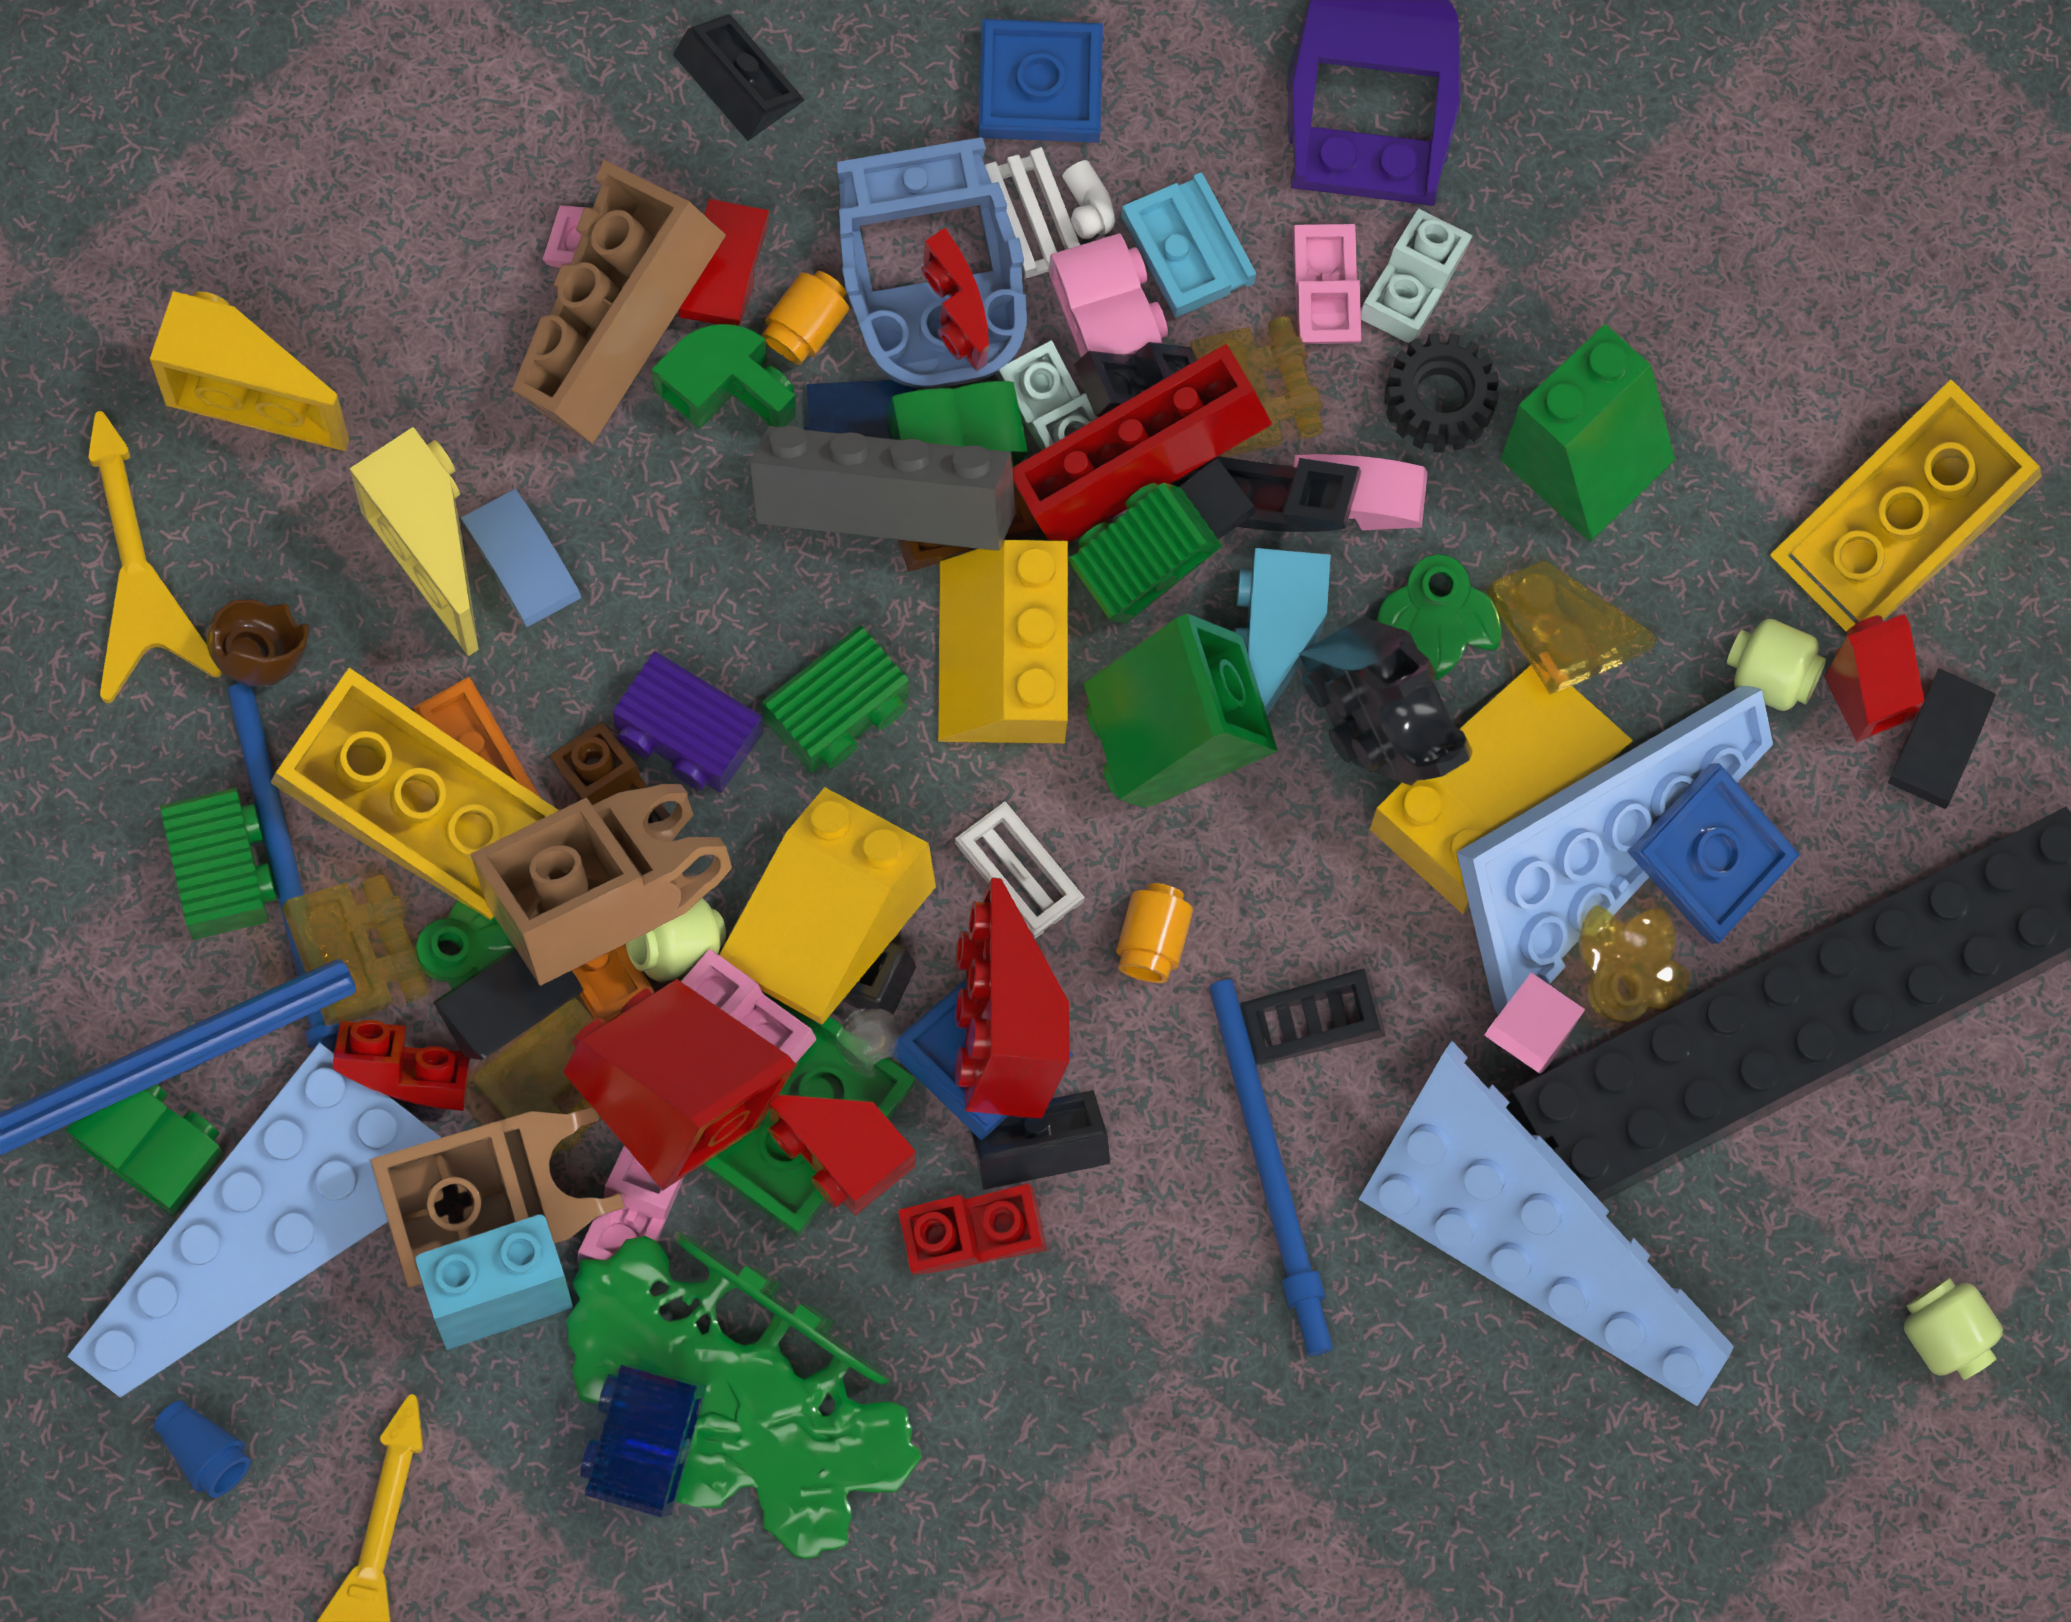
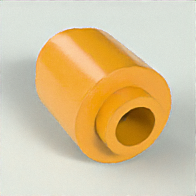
M817 271L814 276L801 272L765 319L768 327L761 336L765 338L766 345L795 365H801L807 356L815 357L850 310L848 304L843 299L847 293L845 288L833 277L822 271Z
M1150 883L1147 885L1146 890L1132 892L1116 953L1121 957L1118 969L1122 973L1145 982L1166 983L1170 972L1179 967L1194 911L1193 907L1183 900L1184 893L1181 890L1165 884Z

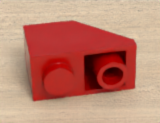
M1905 613L1886 621L1883 620L1881 615L1872 616L1847 630L1848 636L1842 646L1834 653L1835 658L1824 676L1856 743L1912 721L1925 702L1911 626Z
M779 1095L769 1103L770 1118L774 1123L768 1129L771 1136L791 1159L796 1158L799 1154L806 1159L817 1172L811 1177L814 1186L834 1208L844 1203L851 1213L857 1216L915 1168L916 1151L873 1102Z

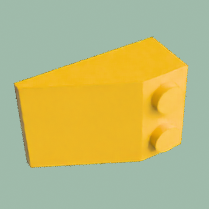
M175 291L172 292L150 356V361L166 406L346 451L349 437L337 393L234 306H230L223 298L202 291L194 292L192 296Z
M824 787L784 835L719 956L757 982L761 991L822 1025L936 888L929 843Z

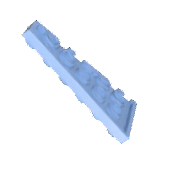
M1753 686L1738 687L1457 852L1494 1010L1498 1015L1531 972L1540 979L1551 983L1566 967L1562 958L1584 934L1594 937L1649 878L1645 871L1629 855L1628 851L1709 764L1720 763L1738 783L1773 745L1762 689Z
M1451 1041L1359 1200L1698 1406L1728 1360L1734 1346L1681 1288H1671L1647 1262L1650 1255L1634 1237L1628 1241L1606 1217L1609 1210L1540 1135L1529 1134L1506 1109L1509 1104L1506 1098L1493 1084L1487 1088L1465 1064L1468 1057Z
M319 1043L67 1357L117 1396L123 1397L387 1223L369 1159L441 1137L388 1095L369 1089L333 1069L334 1053Z

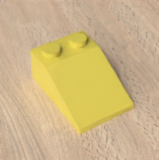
M412 427L349 469L362 515L465 653L470 656L479 648L461 528L455 498L460 496V491L450 476L455 472V468L444 449L436 440L426 444L415 428Z

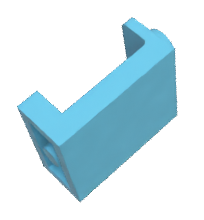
M543 1215L526 1218L421 1253L416 1257L417 1267L431 1311L447 1350L573 1308L563 1269L546 1218Z

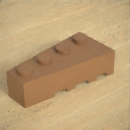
M604 159L596 177V180L602 186L593 208L584 207L576 227V231L582 236L570 265H561L553 286L557 289L558 297L550 315L540 318L512 388L514 393L548 420L592 444L726 236L690 201Z

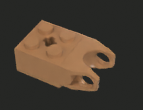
M659 784L652 787L620 792L594 805L586 797L470 854L487 906L540 986L686 914L703 896L716 887L732 869L727 848L720 837H687L673 841L694 815L688 800V793L682 784ZM667 801L676 802V807L668 818L663 821L648 823V817L655 807ZM714 855L712 864L703 873L696 876H685L682 874L699 857Z
M592 1107L570 1114L530 1111L369 1159L406 1287L409 1288L423 1284L416 1263V1257L421 1253L536 1215H543L546 1218L553 1242L557 1243L570 1239L596 1217L625 1208L621 1193L601 1199L592 1197L575 1198L566 1195L557 1188L550 1176L549 1161L553 1149L562 1139L573 1134L581 1126L599 1121L597 1112ZM455 1184L457 1194L467 1191L471 1198V1205L462 1209L463 1220L458 1223H449L448 1214L438 1217L435 1212L434 1203L443 1199L442 1188L446 1185Z

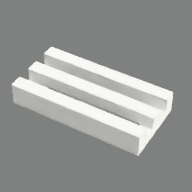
M1042 147L1031 150L1029 157L1020 159L1018 154L1008 157L1006 164L997 166L996 162L985 165L991 183L999 182L1007 203L1006 211L1015 237L1020 238L1024 257L1022 273L1025 279L1048 272L1050 255L1057 253L1027 177V171L1033 169L1035 171L1065 250L1080 246ZM1013 177L1044 257L1043 259L1034 261L1003 179Z
M1003 802L955 838L956 846L988 884L992 877L1003 880L1034 939L1043 934L1044 930L1049 926L1056 924L1064 918V915L1069 911L1076 909L1084 903L1085 897L1006 802ZM1001 822L1061 893L1063 898L1056 903L1051 900L994 831L993 828ZM981 837L985 840L1041 908L1043 913L1036 917L975 841Z

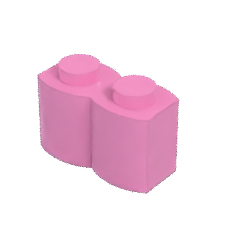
M1121 233L1050 255L1048 271L1080 357L1084 356L1089 350L1134 356L1148 342L1162 344L1161 339L1168 337L1166 320L1159 303L1156 301L1149 304L1140 285L1147 282V273L1142 256L1136 247L1128 249Z

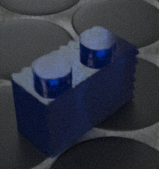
M635 1364L621 1365L618 1370V1376L609 1374L604 1382L598 1403V1412L607 1415L603 1423V1431L600 1435V1440L591 1439L589 1441L580 1468V1477L589 1480L585 1489V1496L658 1517L672 1515L707 1385Z

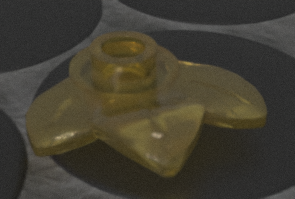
M1600 905L1592 906L1586 914L1579 936V954L1586 967L1592 973L1588 986L1589 1001L1593 1009L1604 1018L1616 1023L1629 1022L1639 1018L1647 1008L1666 1009L1677 1003L1685 994L1691 973L1680 963L1670 960L1675 948V930L1672 921L1664 909L1654 908L1644 911L1630 919L1625 926ZM1619 979L1627 985L1630 991L1628 1000L1622 998L1618 993L1617 983Z

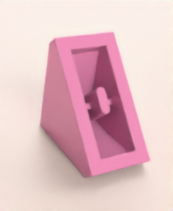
M1531 972L1484 1036L1538 1073L1543 1074L1585 1009Z

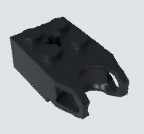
M1361 617L1299 653L1307 670V673L1302 675L1305 689L1319 708L1325 707L1334 728L1329 730L1330 740L1339 756L1346 763L1352 761L1355 765L1363 767L1369 772H1375L1412 786L1421 780L1442 777L1470 760L1473 750L1464 732L1453 724L1433 682L1436 672L1428 657L1418 650L1410 632Z

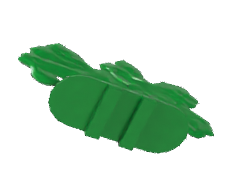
M677 1229L675 1231V1241L708 1267V1280L694 1283L672 1280L669 1273V1259L660 1243L647 1236L626 1239L619 1250L608 1260L581 1259L579 1262V1272L572 1280L573 1287L580 1301L566 1319L568 1344L576 1356L572 1371L578 1398L584 1402L618 1408L639 1404L644 1399L664 1395L673 1403L675 1414L664 1426L663 1437L667 1455L677 1462L678 1469L672 1476L677 1503L689 1504L693 1507L721 1508L727 1498L732 1497L740 1488L754 1487L757 1491L760 1507L763 1510L764 1529L770 1532L795 1557L810 1559L818 1557L823 1550H837L848 1543V1529L852 1517V1510L846 1498L849 1491L897 1492L922 1458L920 1449L911 1443L913 1428L909 1422L907 1408L894 1402H874L862 1405L847 1398L843 1375L851 1367L861 1375L880 1385L889 1384L891 1379L872 1363L828 1333L835 1322L814 1306L799 1304L795 1310L776 1297L774 1294L782 1284L763 1270L745 1265L742 1271H740L716 1253ZM657 1281L670 1286L667 1292L661 1295L653 1296L649 1292L652 1284ZM731 1289H740L775 1314L757 1343L746 1346L735 1343L725 1336L720 1329L716 1315V1304ZM683 1296L682 1301L689 1306L695 1298H698L700 1301V1305L688 1317L667 1321L661 1318L659 1314V1308L662 1305ZM707 1314L710 1319L709 1332L702 1335L696 1325V1321L702 1315ZM790 1326L834 1356L828 1367L812 1374L805 1380L795 1375L787 1357L781 1353L778 1343ZM827 1393H829L835 1400V1407L830 1415L822 1416L818 1409Z

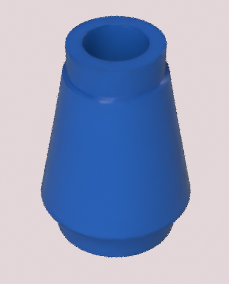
M182 1400L176 1401L165 1408L154 1423V1430L161 1436L162 1441L193 1489L197 1492L205 1491L212 1498L220 1497L234 1488L242 1480L250 1467L251 1460L244 1453L245 1444L243 1441L195 1409L190 1408Z

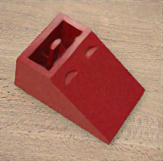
M992 877L982 901L972 902L968 931H960L957 941L956 968L966 970V989H960L958 992L955 1023L957 1028L966 1029L965 1047H960L957 1053L955 1084L958 1087H965V1112L1042 1119L1070 1062L1069 1001L1003 880Z

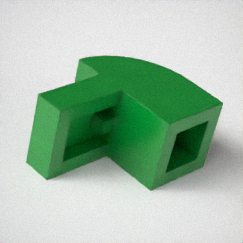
M719 324L695 330L682 338L652 368L654 392L698 429H701L732 396L736 397L769 426L785 427L796 417L795 390L793 385L776 368L769 365L765 369L761 367L766 362L765 338L747 328Z

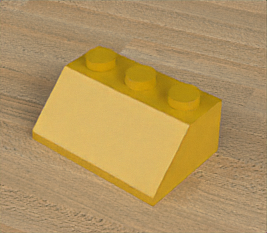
M1004 540L999 551L976 549L940 561L938 742L1065 744L1068 722V541Z

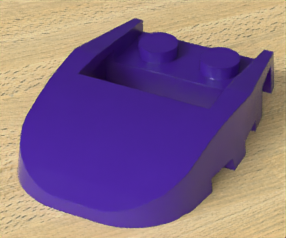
M1310 0L1302 19L1291 64L1289 65L1286 88L1288 89V140L1290 144H1293L1294 169L1290 177L1291 188L1435 206L1444 163L1447 162L1461 103L1462 82L1459 20L1455 8L1449 0ZM1318 63L1438 77L1431 141L1311 127Z

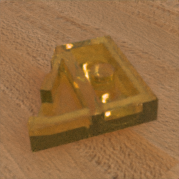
M1546 560L1493 581L1487 592V595L1496 605L1501 618L1550 695L1652 650L1657 641L1651 631Z

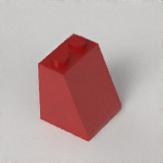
M676 979L657 992H654L651 987L643 989L623 1006L621 1015L608 1023L603 1018H598L585 1026L572 1041L575 1050L563 1073L663 1191L757 1129L770 1109L769 1103L779 1095L797 1064L788 1054Z

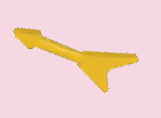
M98 411L94 416L88 456L91 465L100 469L122 565L118 576L100 690L103 702L111 703L126 683L142 656L154 647L167 649L212 677H219L222 675V672L212 661L205 641L156 571L146 560L124 461L130 458V452L107 416L102 411Z
M414 1394L407 1396L380 1437V1441L387 1447L358 1566L354 1567L317 1622H391L387 1581L383 1572L413 1453H421L424 1448L419 1401Z

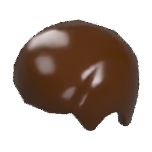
M254 599L231 600L214 613L208 631L207 648L212 661L218 669L242 685H275L290 676L297 668L306 648L309 625L303 623L298 626L292 618L289 605L285 603L268 606ZM256 642L262 645L266 657L263 656Z

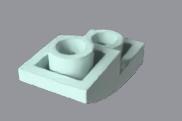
M1418 209L1395 245L1388 265L1365 300L1361 309V320L1407 343L1417 339L1461 261L1473 235Z
M1052 340L1011 361L995 374L999 381L1014 382L1021 419L1041 450L1046 449L1099 418L1094 415L1086 393L1080 395Z

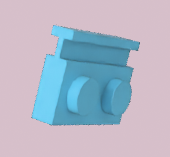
M1202 172L1194 175L1193 180L1178 185V183H1175L1122 206L1121 217L1175 318L1230 295L1231 290L1243 285L1249 287L1255 284L1256 272Z

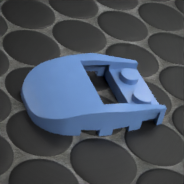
M982 137L837 162L840 186L839 216L843 261L842 271L846 291L874 364L885 376L901 385L921 389H935L986 379L998 373L1001 368L1011 362L1024 340L1027 326L1026 295L1023 294L1022 282L1023 252L1020 238L1015 237L1007 214V203L999 182L991 183L984 165L983 156L986 146ZM979 205L992 271L973 274L984 305L988 325L989 350L987 364L976 372L966 357L957 360L948 351L939 336L938 329L942 327L940 325L941 306L943 302L950 298L949 295L940 298L927 282L872 291L860 232L861 225Z

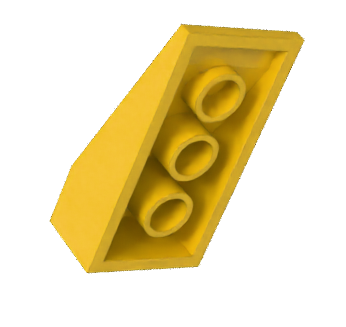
M1950 379L1785 539L1770 556L1846 632L1856 623L1789 557L1790 554L1859 622L1876 615H1881L1883 620H1885L2042 477L2041 469L2011 437Z
M1540 657L1460 728L1473 750L1468 762L1442 777L1421 780L1412 786L1401 783L1376 808L1370 830L1462 914L1470 906L1457 852L1612 762L1633 741Z
M351 668L347 669L270 782L321 818L489 920L494 915L487 906L470 854L559 811Z

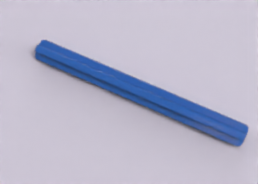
M342 959L331 961L0 1112V1155L353 995L356 991V986L346 963Z

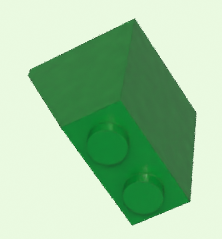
M1606 324L1599 328L1519 404L1500 459L1590 543L1675 461L1651 364Z
M1188 613L1175 618L1083 683L1089 700V704L1086 706V717L1093 733L1101 740L1107 759L1103 766L1105 780L1112 793L1120 801L1143 808L1157 805L1278 752L1242 635Z

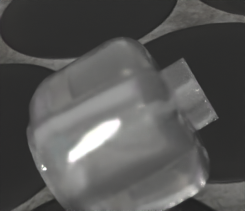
M881 1008L859 1009L847 1017L846 1022L838 1031L836 1044L854 1075L872 1078L882 1073L874 1065L883 1058L887 1057L899 1066L901 1062L898 1060L899 1051L897 1043H899L898 1040L903 1032L891 1012Z

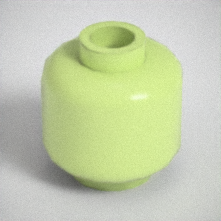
M1766 619L1757 625L1753 633L1744 630L1739 632L1728 656L1727 664L1737 668L1734 677L1736 689L1740 686H1752L1762 689L1766 705L1785 711L1791 709L1797 701L1803 704L1808 703L1822 674L1826 658L1818 655L1819 643L1814 636L1775 619Z
M702 897L686 914L657 927L625 945L628 956L637 970L644 971L652 980L666 983L676 979H683L709 949L719 955L720 947L724 945L726 940V928L720 913L717 910L711 909L710 905Z
M1949 1277L1906 1305L1911 1315L1904 1322L1905 1334L1934 1374L1939 1376L1947 1375L1957 1370L1963 1380H1966L1997 1359L1990 1348L2002 1337L2003 1328L1974 1285L1970 1283L1954 1285Z

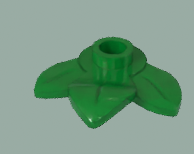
M1443 554L1430 555L1418 561L1408 575L1407 586L1386 596L1377 615V622L1410 632L1418 650L1430 660L1436 672L1434 677L1436 680L1443 678L1456 666L1466 649V644L1480 649L1496 650L1499 648L1502 637V625L1498 609L1493 600L1487 594L1470 586L1468 573L1458 560ZM1433 574H1442L1449 580L1450 590L1445 597L1435 596L1430 591L1429 580Z
M457 901L448 919L433 921L420 932L415 945V956L420 968L429 977L436 981L448 982L451 989H453L514 948L494 916L489 920L460 901ZM444 940L452 941L459 947L460 953L453 956L446 955L440 951L438 943Z

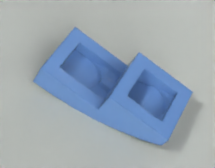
M516 488L461 517L467 534L493 571L500 589L526 628L582 598L558 553Z

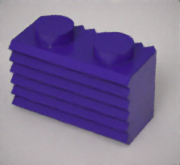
M656 651L651 654L648 662L644 664L641 672L637 674L634 682L630 684L627 692L623 694L620 702L616 704L613 710L615 729L620 731L618 739L623 745L644 758H649L653 752L674 764L671 771L679 780L699 791H702L708 785L722 793L763 734L761 715Z

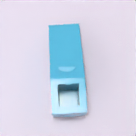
M1255 548L1251 570H1239L1236 606L1248 607L1247 628H1235V633L1243 637L1267 716L1302 664L1299 653L1313 646L1322 633L1327 615L1331 555Z

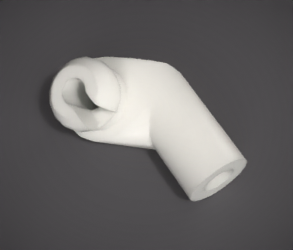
M1087 160L1077 162L1062 175V178L1079 204V207L1075 208L1072 213L1071 223L1077 235L1083 239H1091L1096 234L1104 236L1113 229L1115 223L1111 198L1090 162Z

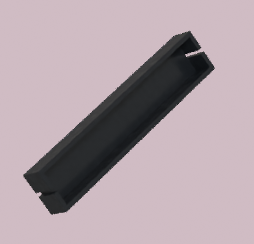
M2066 806L1513 1089L1507 1099L1509 1104L1506 1109L1530 1135H1540L1547 1144L1551 1139L1556 1147L1553 1151L1599 1201L1603 1202L2071 959V812Z

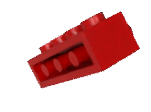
M1226 343L1012 468L1013 481L1048 540L1068 541L1069 543L1085 534L1094 526L1106 522L1126 510V501L1142 487L1151 483H1156L1157 485L1162 483L1171 484L1273 424L1253 386Z

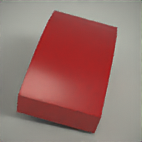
M709 199L704 215L726 236L679 308V317L716 325L729 324L740 326L753 290L754 268L768 231L769 210Z
M943 228L925 241L923 263L925 265L921 267V270L929 286L940 298H944L946 295L950 296L941 306L940 325L942 327L938 329V333L942 342L957 360L966 357L977 372L987 364L989 350L988 325L984 305L968 263L946 228Z
M363 1020L359 1022L340 1021L333 1056V1069L369 1089L397 1099L436 1108L464 1111L470 1058L464 1057L461 1051H452L439 1046L426 1048L405 1047L406 1026L384 1024L377 1020Z
M1029 1183L967 1199L959 1194L898 1210L910 1271L913 1275L941 1272L1047 1250L1035 1190Z

